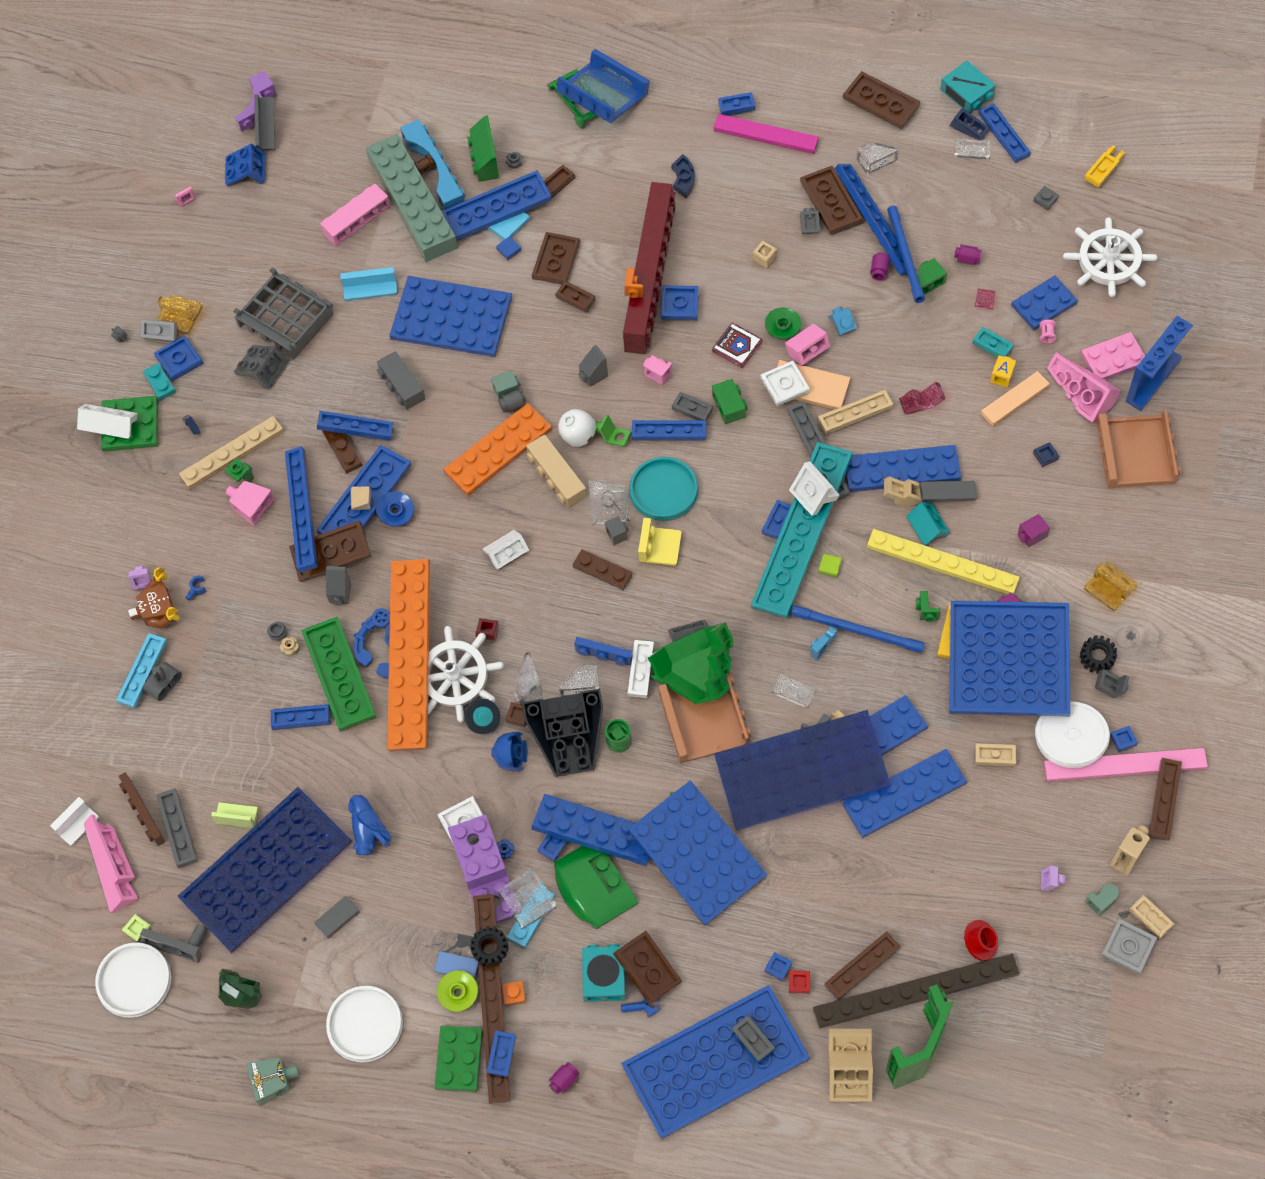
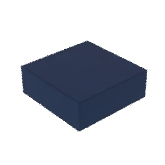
M1050 442L1033 450V454L1042 467L1059 460L1060 457Z

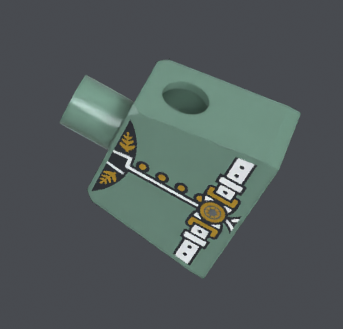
M281 1058L246 1063L255 1100L259 1106L289 1092L291 1089L288 1080L300 1076L296 1064L285 1067Z

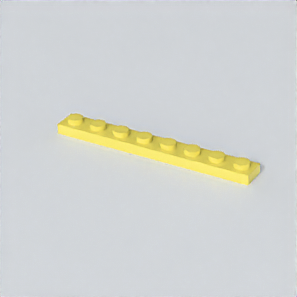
M873 529L867 544L868 549L1005 594L1010 592L1014 594L1019 581V576Z

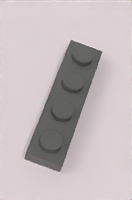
M174 788L157 794L176 866L181 868L198 862L177 790Z

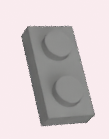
M141 319V337L175 341L177 340V322Z

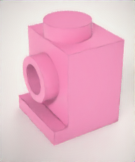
M653 355L644 361V375L660 385H663L673 373L671 362L666 364L663 359L656 358Z

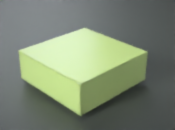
M134 914L122 931L139 943L141 941L140 933L142 929L150 930L152 927Z

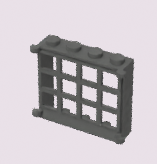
M272 267L269 271L273 275L241 311L237 308L234 309L233 312L236 314L234 317L238 327L241 328L246 324L250 333L259 332L265 342L269 339L274 341L276 348L280 351L284 347L288 350L290 358L294 360L333 315V304L326 299L322 300L317 297L313 291H307L298 282H292L286 275L277 273V270ZM281 284L282 286L275 292L274 289ZM285 288L295 293L290 300L280 295ZM270 294H272L273 296L271 297V299L266 304H264L263 302L267 299V297ZM299 296L309 301L303 308L293 303ZM277 298L287 303L280 312L270 307ZM312 304L322 309L317 316L307 311ZM259 306L263 307L256 316L252 315ZM290 306L300 311L293 320L283 315ZM266 310L276 315L269 324L259 319ZM303 314L313 319L306 328L296 323ZM279 318L289 323L282 333L272 327ZM293 326L302 331L296 340L286 336Z

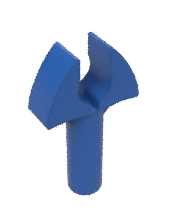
M644 999L642 1002L622 1004L621 1011L624 1013L644 1010L649 1018L658 1013L661 1006L652 1008L648 1006L649 1004Z

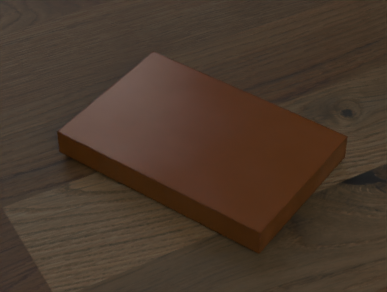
M546 232L532 273V279L560 285L564 281L568 282L580 245V238Z
M644 931L613 953L649 1005L682 982L647 931Z

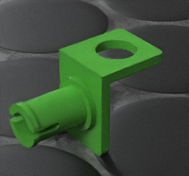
M605 415L602 422L595 421V432L601 433L607 444L625 447L632 434L630 430L616 428L609 415ZM618 434H624V435H625V437H624L623 440H621V441H616V440H615V438H616V436H617Z

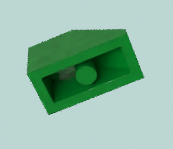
M935 258L925 261L920 265L918 280L924 295L946 283L947 272Z

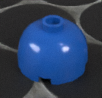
M508 732L496 740L491 753L500 768L511 772L524 769L522 763L527 762L528 750L526 740H522L520 737L523 735L522 733Z

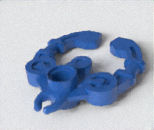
M383 608L375 610L372 616L365 622H362L359 632L354 634L355 656L357 661L365 667L373 661L370 652L364 649V643L366 642L364 637L368 631L373 632L375 627L379 629L386 628L384 640L389 646L390 612ZM380 663L376 673L383 678H389V664Z

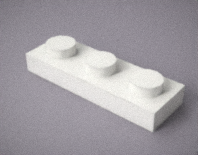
M634 640L628 686L629 697H648L651 673L648 657L653 654L654 642Z

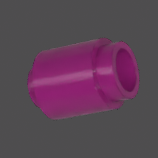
M960 244V247H956L954 258H957V262L979 264L982 250L978 249V247Z
M880 252L872 256L870 274L874 280H885L888 275L890 257L885 253Z
M569 1062L565 1065L562 1064L550 1077L549 1082L551 1084L549 1087L556 1094L560 1092L565 1094L578 1079L577 1076L580 1073Z

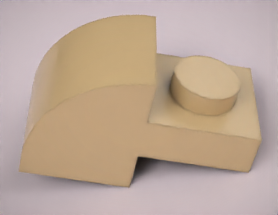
M889 476L884 479V496L894 499V504L912 506L922 502L919 489L920 483L910 479L903 482Z

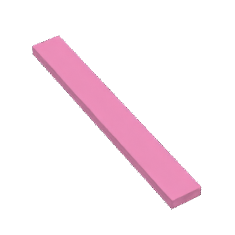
M1204 748L1102 756L1095 763L1082 768H1065L1049 760L1044 761L1046 782L1158 773L1161 758L1181 761V771L1207 769L1208 766Z

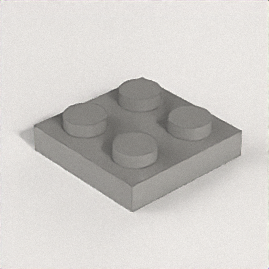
M1119 918L1101 956L1140 975L1157 937Z

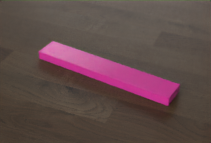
M718 114L713 127L716 132L814 154L819 140V136Z

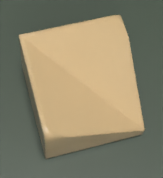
M764 241L752 252V260L766 269L777 257V249Z
M369 486L351 487L352 510L371 509V490Z

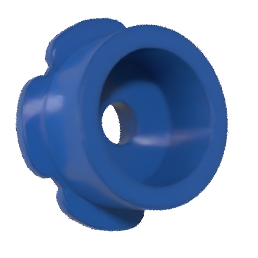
M507 839L496 843L501 858L507 859L512 856L514 851L513 843H510Z

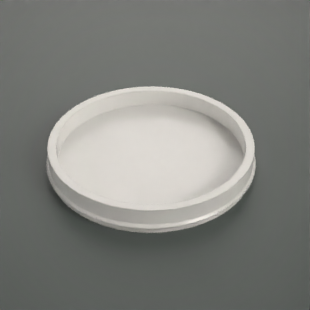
M1070 702V717H1039L1035 727V738L1040 752L1052 763L1065 768H1082L1095 763L1102 757L1109 744L1110 731L1106 720L1096 709L1084 703Z
M128 943L121 945L107 954L99 965L95 979L99 1000L108 1011L117 1016L133 1018L148 1014L156 1009L167 996L171 985V968L165 956L148 944Z
M359 986L341 994L332 1004L326 1021L327 1036L332 1047L342 1057L355 1062H370L385 1056L398 1042L403 1027L401 1009L396 1000L384 990L373 986Z

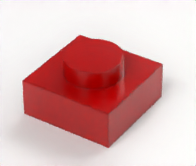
M789 970V993L810 994V971Z

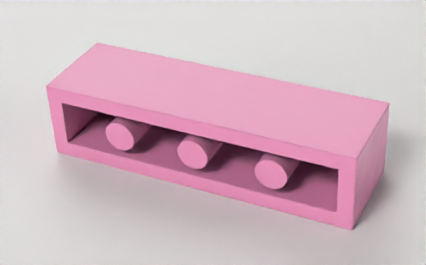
M376 184L366 188L363 193L351 199L349 203L340 207L334 214L325 218L320 223L323 234L335 246L339 245L390 207L388 196Z

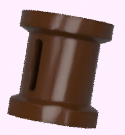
M429 154L425 155L418 162L414 161L421 176L425 171L436 167Z

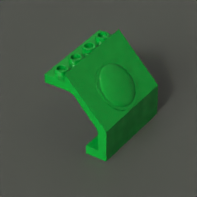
M937 984L929 987L930 991L927 993L929 1001L924 1003L925 1008L922 1009L932 1030L925 1049L904 1058L899 1046L890 1051L886 1072L894 1089L923 1078L940 1046L944 1027L954 1001L946 1004L947 997L943 989L939 990Z

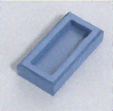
M440 951L434 972L446 975L452 971H465L475 979L479 966L478 961L475 959Z

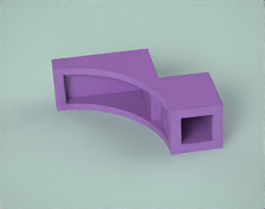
M265 71L249 78L253 89L252 100L248 107L235 117L241 132L255 126L254 94H258L259 97H274L277 95L274 84Z

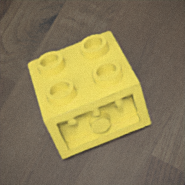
M644 518L638 550L639 562L676 566L682 532L680 530L655 528V526H652L650 518Z

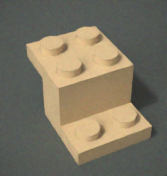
M829 1029V1102H872L873 1062L871 1029Z

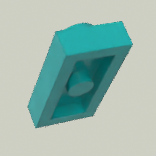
M984 327L980 329L972 344L997 358L998 356L1007 357L1014 347L1013 343Z
M159 363L143 370L146 379L160 401L176 393Z

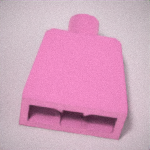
M247 481L242 482L239 488L230 485L226 490V495L231 497L229 502L232 509L253 526L274 500L270 489Z

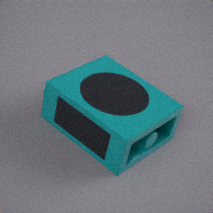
M966 60L942 78L940 90L961 108L972 113L974 110L980 109L986 101L993 99L996 84Z
M609 944L607 947L588 945L587 948H582L584 1002L625 1001V970L613 955L615 951L621 948L620 945Z

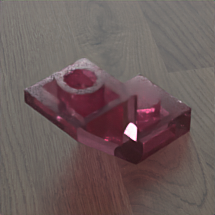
M934 382L922 392L914 389L910 390L899 400L904 413L909 415L932 409L946 398L940 383Z

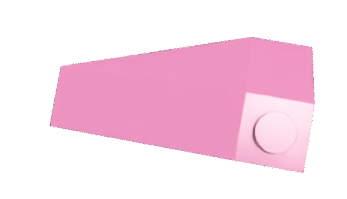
M1057 352L1047 367L1058 385H1061L1067 393L1068 399H1071L1075 404L1078 413L1091 422L1097 420L1099 413L1109 411L1121 393V390L1108 381Z

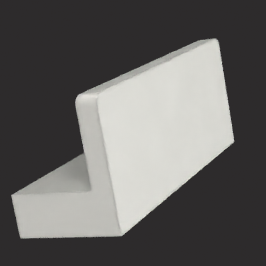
M84 404L78 408L77 429L130 438L131 424L137 420V413Z

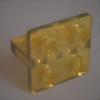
M170 295L169 298L160 296L157 302L161 313L157 320L177 322V331L189 334L203 307L202 303L175 295Z
M1106 562L1104 565L1100 563L1097 566L1094 576L1084 586V590L1112 611H1115L1138 584L1110 562Z

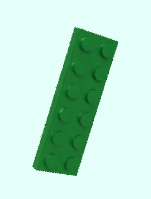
M338 616L301 630L339 731L377 718Z

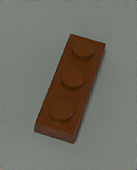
M322 430L346 474L363 466L346 434Z
M581 549L573 563V568L623 591L632 577L631 571Z

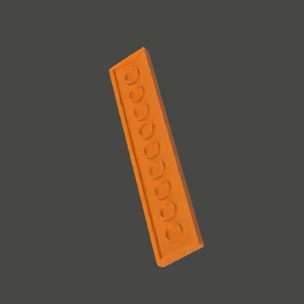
M429 559L391 561L387 750L428 749Z

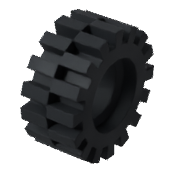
M1095 635L1093 639L1091 637L1088 638L1080 651L1081 664H1085V669L1089 667V672L1093 673V670H1096V674L1102 669L1110 670L1117 658V647L1114 648L1115 643L1112 642L1110 644L1111 639L1107 638L1104 640L1102 635L1100 639L1098 635ZM1101 649L1105 652L1106 658L1096 660L1092 657L1091 651Z
M486 926V929L480 928L479 932H475L474 937L471 938L470 949L474 959L479 964H485L488 967L489 965L496 966V963L503 962L502 959L506 958V953L509 949L507 938L496 927L490 928V926ZM487 939H493L497 942V949L492 954H486L481 949L482 943Z

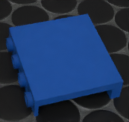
M1179 316L1175 317L1136 367L1126 403L1140 411L1143 410L1181 361L1182 356L1174 352V350L1193 327V324Z

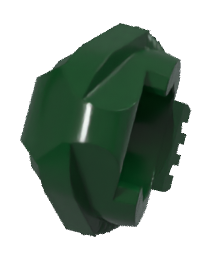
M221 969L219 972L218 997L224 1005L239 1009H251L257 1006L262 998L259 987L260 982L240 977L235 971Z

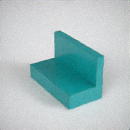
M930 502L919 503L906 515L925 546L936 537H946L950 534L941 516Z

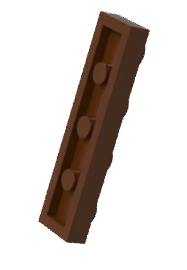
M1166 758L1160 759L1149 837L1166 841L1170 840L1182 766L1181 761Z
M127 773L119 775L122 782L119 786L124 794H129L130 799H128V802L132 809L138 810L139 814L136 817L142 826L146 825L148 828L145 833L151 842L155 841L158 846L165 843Z
M886 931L826 981L824 985L837 1000H840L896 953L901 946Z

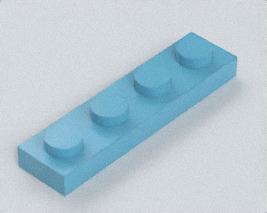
M148 633L116 699L117 703L136 709L144 692L143 686L152 675V667H156L167 644L166 638Z

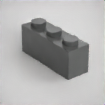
M396 351L377 361L379 368L377 372L381 379L385 378L387 381L386 385L390 392H395V398L399 405L403 404L408 410L425 400L424 390Z

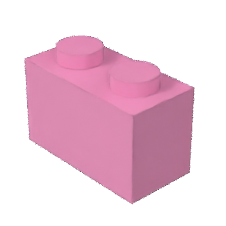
M812 324L785 342L789 357L801 366L830 347L827 333L815 324Z

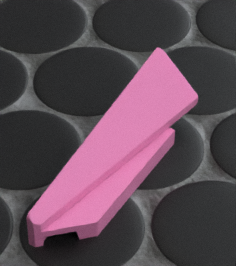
M94 814L90 815L84 822V827L109 911L114 912L138 900L136 893L129 883L135 876L114 827L109 824L104 826L96 820Z

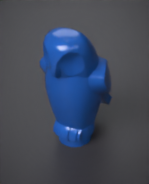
M364 795L352 796L349 800L348 810L352 813V829L356 841L353 848L356 850V855H372L377 838L385 847H389L391 844L388 841L392 837L368 799Z

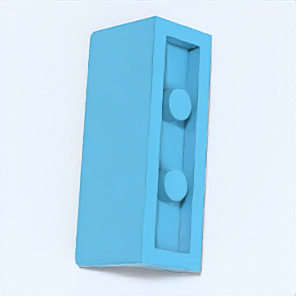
M394 267L340 273L345 301L397 295Z

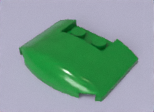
M580 846L554 862L555 879L564 902L581 921L593 924V928H600L638 904L630 887L606 853Z

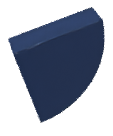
M190 415L183 417L182 420L193 434L196 435L201 432Z

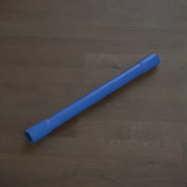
M893 205L887 209L894 228L915 303H922L925 300V296L919 283L904 234L898 207Z
M794 605L791 616L832 626L921 654L924 649L925 642L883 632L814 612L811 609Z

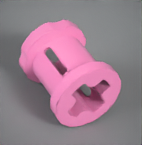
M1053 320L1041 321L1039 324L1042 333L1040 341L1046 344L1054 343L1057 340L1054 333L1056 322Z

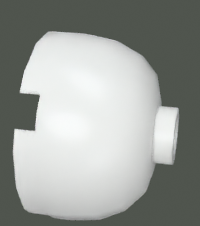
M571 409L560 418L558 431L562 439L570 446L580 447L587 444V440L590 437L593 438L596 431V422L589 413L582 409Z

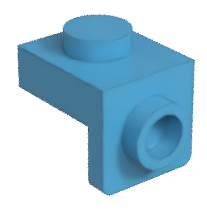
M841 306L833 309V314L828 315L829 319L833 320L839 335L857 328L849 308L843 309Z

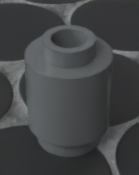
M518 389L504 394L498 399L503 413L525 406L524 402L527 401L523 391L519 392Z

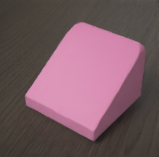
M191 187L175 195V200L180 207L196 199Z

